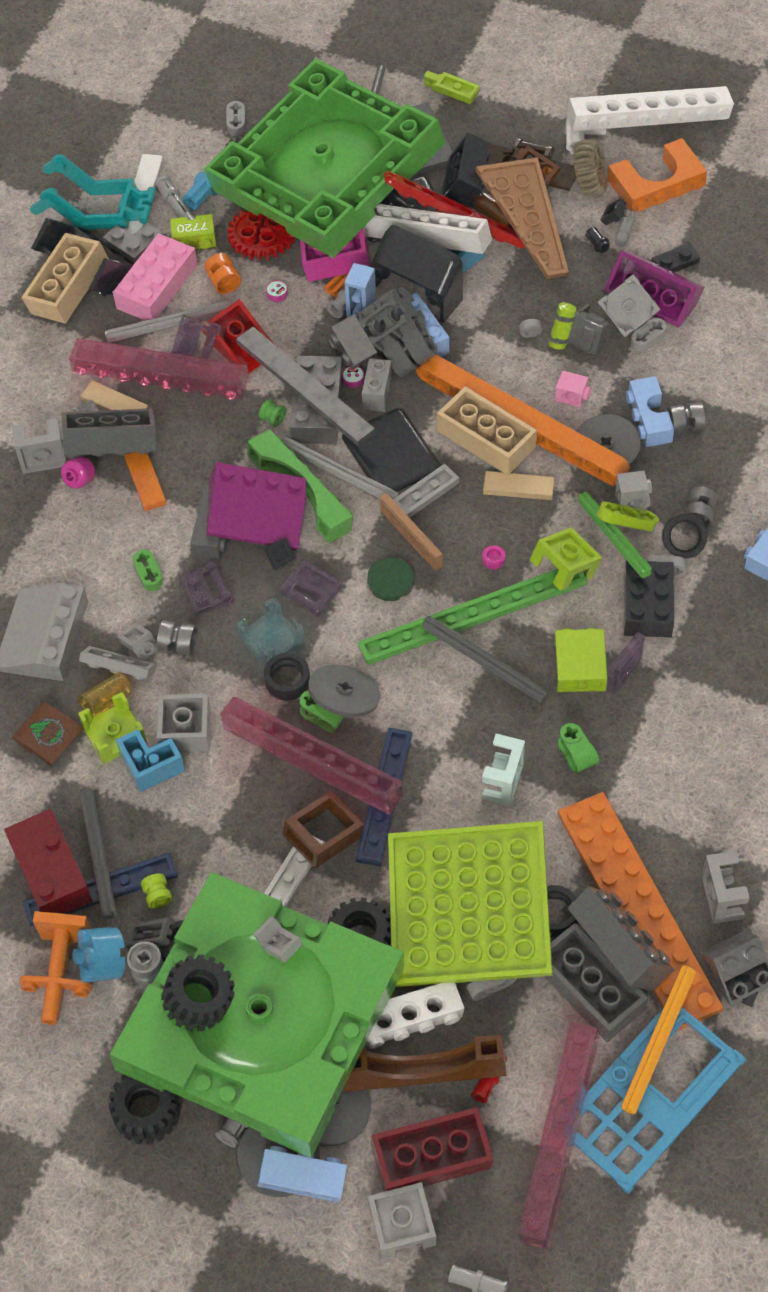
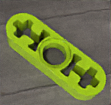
M602 502L596 512L597 516L604 522L650 532L655 529L659 518L648 510L610 502Z

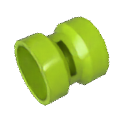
M152 874L141 881L142 890L147 894L146 901L149 908L158 909L172 901L173 898L170 890L166 889L167 881L163 874Z

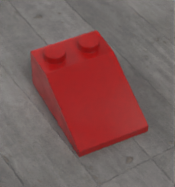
M240 299L207 321L201 330L213 347L244 376L253 372L261 364L237 344L236 339L254 327L272 342Z

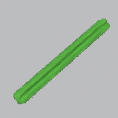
M588 492L579 494L578 502L638 575L641 578L650 576L652 574L651 566L615 524L604 522L597 516L596 512L600 506Z

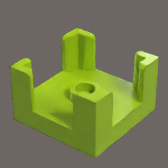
M572 527L539 539L530 558V561L538 567L545 555L559 569L553 584L560 591L567 589L574 575L584 571L586 579H591L602 560V557Z
M123 692L112 697L114 707L92 717L89 708L78 713L82 727L102 764L121 756L116 743V739L139 730L145 743H147L144 729L139 721L136 722Z

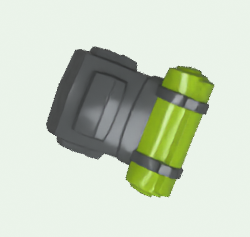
M562 302L558 305V309L555 312V320L552 331L549 334L548 344L554 349L562 350L569 343L586 353L596 355L603 349L610 324L605 322V319L592 312L589 313L591 306L589 304L576 310L574 305Z

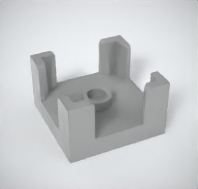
M634 274L614 291L598 301L599 305L625 338L660 311V308L648 295Z
M58 418L46 421L48 434L30 438L25 437L23 424L12 426L15 449L23 474L59 468L67 461V457L64 456L63 439H61Z
M737 851L706 855L701 879L713 924L741 920L745 916L741 907L727 909V907L748 903L750 897L747 887L727 889L726 885L734 883L733 869H720V866L739 863Z
M422 1182L367 1196L382 1260L396 1256L395 1250L421 1243L423 1249L436 1246V1233Z

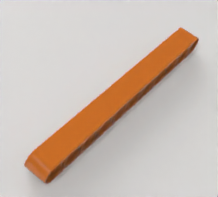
M435 355L416 369V373L421 380L452 398L466 386L536 429L537 445L611 486L616 485L617 474L627 473L630 470V464L622 456L438 355Z

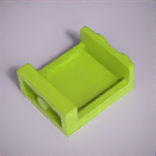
M564 628L555 630L554 646L556 648L557 692L606 691L607 668L604 629L587 628L572 630Z

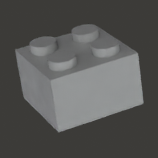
M208 693L159 695L158 744L172 738L179 752L210 750L211 707Z

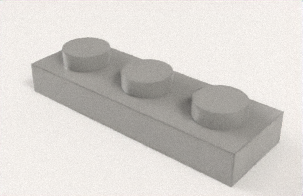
M443 464L394 498L393 501L410 518L459 484V477L446 464Z
M92 646L87 647L80 653L79 661L87 663L89 667H103L110 669L109 671L114 674H129L137 680L148 679L156 671V663Z

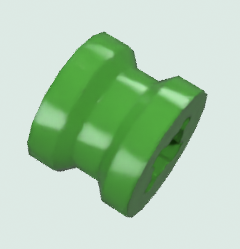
M268 399L259 411V418L263 421L268 420L272 426L277 427L286 416V407L276 405L275 401Z

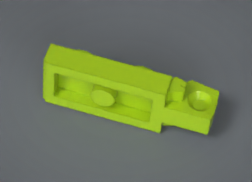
M427 71L424 75L423 84L470 105L480 92L479 85L446 72L435 74Z

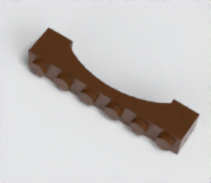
M502 1035L475 1037V1041L459 1048L417 1056L383 1055L368 1052L364 1048L344 1086V1092L507 1076Z

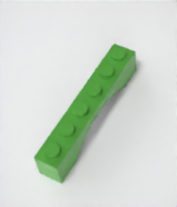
M269 429L247 441V456L260 470L306 478V496L310 500L315 512L316 529L329 543L352 530L353 515L351 511L339 502L335 494L330 493L325 488L323 482L311 473L306 464L300 462L296 454L283 444L279 436H276Z

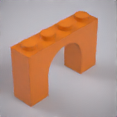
M683 138L664 145L662 159L674 174L667 180L649 181L642 178L627 159L608 167V182L618 196L627 203L626 207L629 210H634L635 212L644 211L648 207L662 204L666 200L680 197L684 193L698 190L706 185L707 170Z

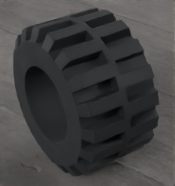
M361 897V901L351 898L350 903L346 904L344 901L340 903V909L335 908L332 911L333 917L329 916L328 925L330 921L348 929L357 925H365L375 931L372 939L391 946V916L389 913H386V908L383 905L378 907L377 901L373 899L371 902H367V898Z
M191 955L186 957L185 962L181 959L176 963L175 967H172L163 986L161 1000H164L162 1005L164 1011L169 1010L167 1017L170 1020L174 1018L177 1020L175 1025L180 1028L182 1024L186 1025V1030L192 1031L194 1027H197L199 1032L204 1031L206 1026L211 1029L215 1027L217 1022L220 1023L223 1020L234 998L235 992L233 989L235 985L234 980H230V971L223 970L225 965L222 962L216 964L213 957H209L206 960L204 955H198L194 959ZM192 983L200 984L209 990L212 1000L206 1003L195 1002L186 995L184 986Z
M126 1075L121 1076L122 1082L118 1083L116 1081L113 1086L115 1092H110L109 1099L111 1103H108L111 1117L120 1134L123 1133L125 1139L130 1141L133 1138L136 1144H141L142 1140H145L147 1144H153L152 1139L156 1137L158 1142L163 1140L162 1134L166 1132L169 1135L173 1131L171 1125L176 1126L179 1121L177 1115H180L178 1096L167 1090L162 1092ZM151 1095L160 1100L158 1108L148 1116L137 1117L129 1113L133 1102L141 1096Z

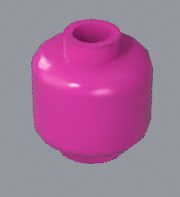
M83 456L66 461L61 469V477L64 483L75 489L89 484L95 476L93 463Z

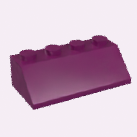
M621 250L603 291L610 294L634 274L648 295L660 308V311L654 316L680 327L696 307L705 287L635 253Z

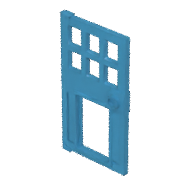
M682 1007L668 1040L685 1022L719 1052L674 1103L649 1083L637 1110L643 1116L629 1133H626L614 1122L623 1112V1109H621L622 1102L661 1015V1010L556 1126L558 1131L614 1179L617 1185L627 1194L633 1190V1187L738 1068L747 1061L736 1049L730 1048ZM607 1088H610L622 1100L607 1116L594 1103ZM587 1111H590L602 1123L585 1139L573 1126ZM648 1123H651L664 1135L647 1151L634 1139ZM609 1128L622 1141L606 1157L593 1144ZM627 1146H630L642 1159L626 1175L613 1162Z

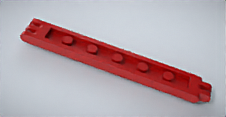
M389 171L384 173L385 183L398 190L400 195L406 198L411 196L425 207L430 205L436 208V211L439 213L487 219L490 233L496 241L501 243L505 241L520 249L525 247L514 229L399 174Z

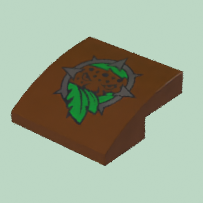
M43 702L12 736V739L29 753H35L45 763L52 766L82 732L83 728L58 709Z

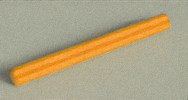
M683 965L680 968L622 1102L621 1109L627 1113L635 1114L696 975V971L689 966Z

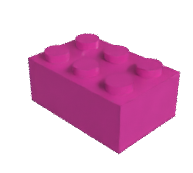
M365 227L334 258L300 240L302 265L309 282L348 274L353 263L369 267L371 265L368 236Z

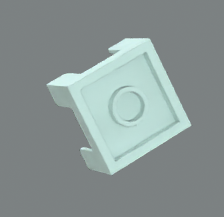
M495 734L493 745L512 751L510 755L495 752L492 767H485L482 782L502 787V792L484 789L482 800L511 807L524 765L525 741Z

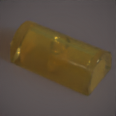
M117 672L79 695L78 703L84 709L89 708L92 717H95L114 705L112 701L113 696L121 692L124 693L125 697L130 695L131 685L122 673Z

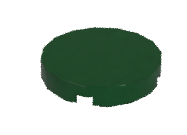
M384 558L378 560L369 569L367 585L376 598L384 601H396L411 592L414 586V573L411 566L405 561L398 558Z

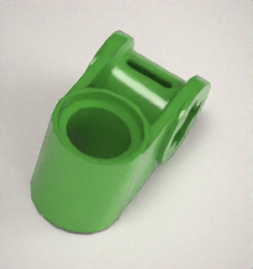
M309 691L304 692L300 697V714L302 718L320 726L323 730L335 733L345 716L331 713L320 707L312 699Z
M574 723L562 726L558 747L567 759L572 771L577 774L598 764L599 756L597 751L590 744L581 728Z

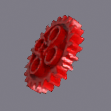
M246 210L247 212L239 211V216L234 215L233 221H229V227L227 228L228 242L231 245V249L235 248L236 254L241 252L242 258L249 255L250 260L258 257V261H261L262 257L269 260L271 255L278 258V252L285 254V248L291 249V243H295L294 236L287 233L284 226L261 213L257 216Z

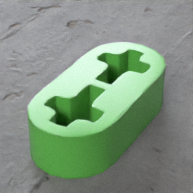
M148 550L136 552L133 556V563L143 587L148 591L158 590L163 584V578L153 554ZM141 559H145L147 561V567H144L143 563L140 561ZM148 574H152L155 579L154 582L149 580Z

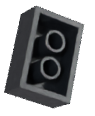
M470 133L465 135L449 156L441 193L442 196L465 207H471L475 196L480 195L484 189V183H482L475 170L476 166H483L488 162L490 158V152H488L489 142Z
M626 560L624 571V636L672 638L674 627V562L646 561L652 568V574L646 578H641Z

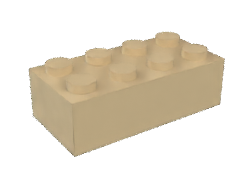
M68 233L63 235L21 297L32 315L67 323L88 291L103 259L108 258L100 241Z
M466 386L437 412V431L507 475L536 448V429Z

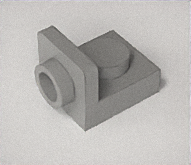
M137 623L118 636L121 644L133 651L137 659L146 661L158 651L157 643L151 632Z

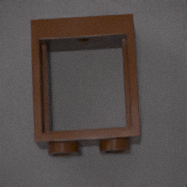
M330 791L286 819L283 836L316 869L358 841L362 836L364 823L357 814H354L346 806L342 798L337 797ZM328 809L347 829L321 845L303 825Z

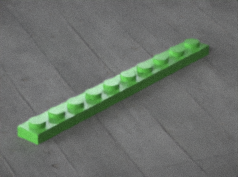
M555 569L430 616L453 631L460 632L585 586L587 579L583 572H579L574 575L570 586L560 591L553 584L559 570ZM424 617L358 642V648L368 666L436 641L439 638L422 627L423 621L426 618Z

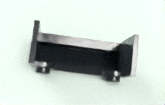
M46 218L31 249L50 256L65 233L100 241L108 258L103 259L89 289L103 296H107V294L112 295L113 291L135 263L104 244L102 240L79 226Z
M391 225L385 231L370 265L371 268H375V287L383 279H387L392 272L424 288L427 301L433 306L440 307V322L444 323L463 301L462 260L455 253L399 226Z

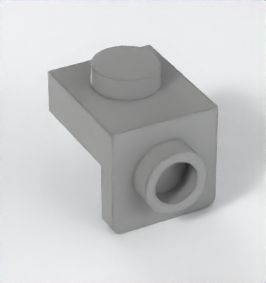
M272 916L254 934L263 951L283 963L303 944L298 936L283 929L276 918Z

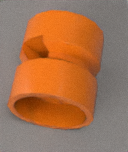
M215 254L205 262L204 270L219 294L231 293L240 286L241 277L227 254Z

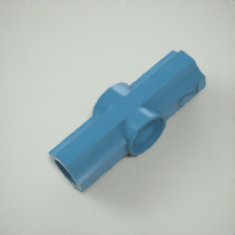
M199 172L194 179V185L182 199L189 209L195 211L209 195L215 196L217 193L213 191L206 173Z

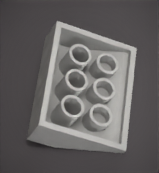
M57 583L19 590L0 647V672L64 681L88 604L84 586Z

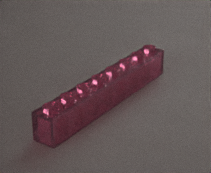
M80 338L76 339L69 357L72 372L80 375L89 374L100 378H114L123 382L132 381L143 385H157L166 389L175 388L185 392L204 393L209 396H224L228 399H242L249 380L247 365Z
M236 696L232 697L220 713L224 730L390 815L403 796L401 781Z
M570 1022L517 1233L522 1243L549 1249L600 1040L597 1027Z

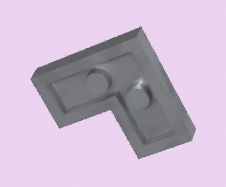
M146 223L132 235L116 225L103 236V243L133 263H136L157 234L163 235V232Z

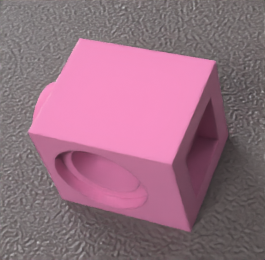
M562 371L556 386L555 401L581 408L583 401L588 400L591 387H588V377Z

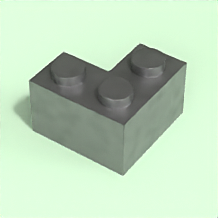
M355 314L331 327L328 336L329 340H327L328 345L333 352L336 351L342 357V361L346 366L349 365L353 370L368 362L369 358H375L377 351Z

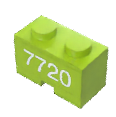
M212 214L195 216L196 219L187 220V217L170 219L172 239L195 249L216 247Z

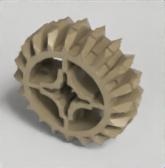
M584 139L576 143L573 150L574 171L578 186L584 196L596 197L606 192L608 186L607 164L599 142L595 139Z

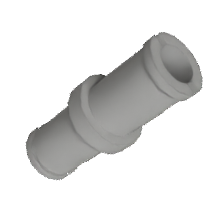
M455 1264L452 1266L448 1278L449 1283L452 1282L470 1288L472 1292H506L508 1281L484 1275V1271L478 1270L474 1272Z

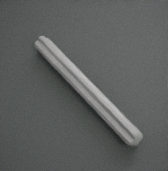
M224 300L105 331L106 340L108 343L211 318L230 306L231 302Z
M285 437L282 440L283 444L289 450H292L297 457L378 498L385 493L392 500L399 496L398 492L289 437Z

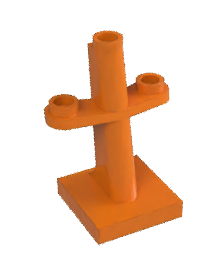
M35 911L33 923L41 939L53 940L48 976L24 975L20 977L19 984L21 989L27 992H36L37 988H46L41 1022L55 1025L57 1020H59L64 989L73 991L72 994L78 997H88V994L92 992L91 983L66 979L72 943H78V930L92 928L86 916Z

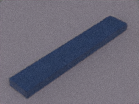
M388 727L356 856V862L381 867L413 736L411 731Z
M170 852L109 872L113 897L117 898L141 890V881L152 874H163L166 881L177 878ZM95 877L85 880L92 902L66 914L100 903ZM34 898L22 901L30 927L34 925V912H40Z

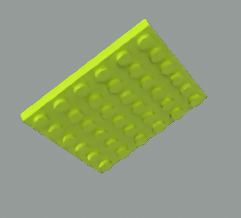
M543 821L388 833L391 947L404 952V970L396 987L553 976Z

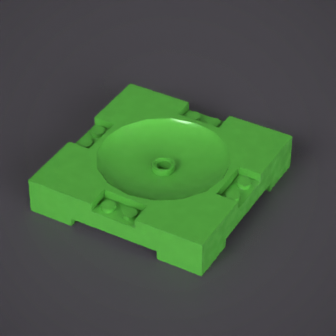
M315 58L288 85L290 92L238 143L231 141L204 170L214 192L257 216L260 213L284 226L290 235L334 258L376 215L374 208L394 189L385 183L384 173L389 171L410 180L445 144L438 119L408 104L402 107L348 80L344 72Z
M211 872L174 937L175 944L153 984H148L110 1053L114 1069L162 1092L164 1090L170 1091L261 1132V1136L312 1158L357 1059L404 970V952L331 921L329 925L283 906L282 901ZM271 916L276 918L283 929L298 936L303 943L285 963L264 952L254 936L255 932ZM191 955L194 959L198 955H204L206 960L209 957H213L216 964L222 962L225 965L223 970L230 971V980H234L235 985L233 989L235 992L234 998L223 1020L220 1023L217 1022L215 1027L209 1029L206 1026L204 1031L199 1032L197 1027H194L192 1031L186 1030V1025L182 1024L181 1028L175 1025L177 1020L175 1018L170 1020L167 1017L169 1010L164 1011L162 1006L164 1000H161L163 986L170 970L176 966L178 961L182 959L185 962L186 957ZM196 983L184 986V991L191 1000L198 1003H206L212 1000V996L206 987ZM257 1009H265V1010H266V1011H265L264 1013H262V1014H255V1013H254Z

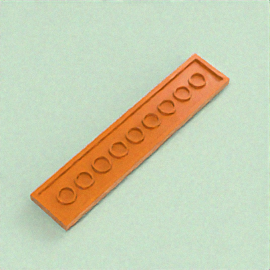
M604 792L558 810V816L598 889L602 888L608 893L614 892L623 901L621 906L625 911H630L638 919L637 925L642 931H647L655 940L654 946L658 950L664 951L671 959L669 964L674 968V971L653 991L662 1009L680 968L684 965L693 968L696 971V975L682 1008L698 1021L722 1012L723 1006ZM684 1022L677 1031L688 1027V1025Z

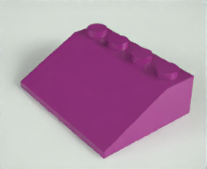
M216 462L209 477L206 535L267 546L286 538L291 550H298L306 498V478Z

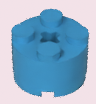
M116 927L78 930L77 949L73 950L72 957L74 964L79 965L81 982L120 979L125 969V957H120V948H125L120 930Z

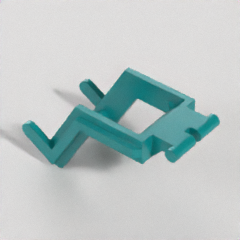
M62 154L55 155L51 161L44 164V173L52 174L55 171L62 173L89 195L122 194L117 213L85 215L57 194L58 192L55 188H48L41 192L40 200L31 205L30 212L32 214L38 215L51 207L72 224L85 230L113 229L116 225L121 228H128L130 221H139L142 224L148 222L156 192L154 187H148L147 190L140 191L134 179L94 180Z

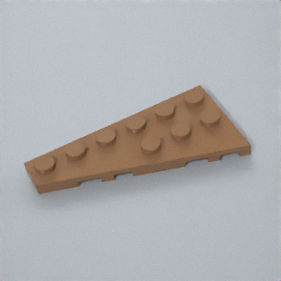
M538 158L476 166V173L546 279L567 276L569 270Z

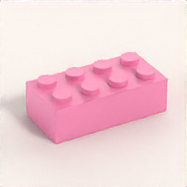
M158 233L113 291L116 309L143 320L157 318L198 265L195 248Z

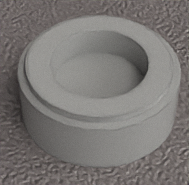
M527 319L521 322L519 325L521 336L526 338L538 336L542 332L541 322L537 319Z

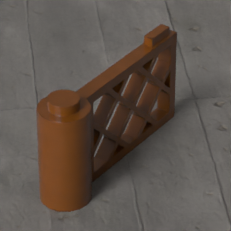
M529 146L525 149L521 148L514 156L515 161L524 160L530 154L534 158H538L541 162L539 163L541 168L549 167L552 169L549 175H543L545 186L547 187L561 171V168ZM489 191L475 198V211L513 229Z

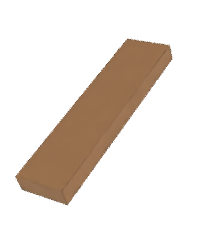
M387 493L381 495L379 502L380 511L434 570L443 567V554Z

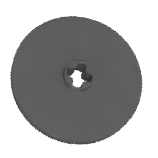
M611 414L594 416L583 422L576 430V432L600 445L603 442L605 444L610 442V447L607 445L604 447L625 458L630 466L636 461L640 453V435L636 427L623 417Z
M328 665L315 670L309 678L308 691L310 696L320 707L331 713L346 717H360L373 712L379 704L380 691L377 684L368 675L357 669L342 665Z
M343 1088L336 1102L335 1111L318 1145H343L354 1140L362 1133L369 1121L371 1112V1101L367 1090L344 1092Z
M249 1127L240 1140L237 1153L238 1166L242 1177L252 1189L270 1197L294 1195L292 1193L257 1187L265 1149L270 1150L271 1146H277L287 1149L286 1153L297 1155L298 1152L261 1136V1132ZM319 1145L314 1152L315 1159H320Z

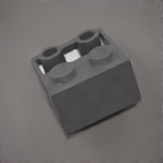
M744 930L700 952L709 976L729 1006L732 1007L742 1002V999L768 988V959L759 936ZM745 974L759 986L748 991L747 985L735 979V977Z

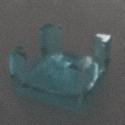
M271 598L264 604L265 615L249 627L247 626L246 619L236 624L238 639L264 666L272 657L280 653H292L305 643L304 627L297 621L294 622V627L284 618L281 605L274 598Z

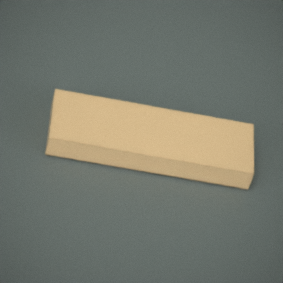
M93 380L80 395L81 401L101 410L149 408L147 404Z
M486 471L483 494L552 500L554 477L514 473L507 475L503 472Z

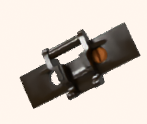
M519 137L512 146L513 149L490 144L488 151L490 152V158L486 165L504 163L506 160L515 161L514 156L521 148L525 149L529 146L561 168V171L548 186L570 191L576 179L574 165L551 159L554 154V146H541L523 141V138ZM549 167L541 168L542 175H549L552 169Z

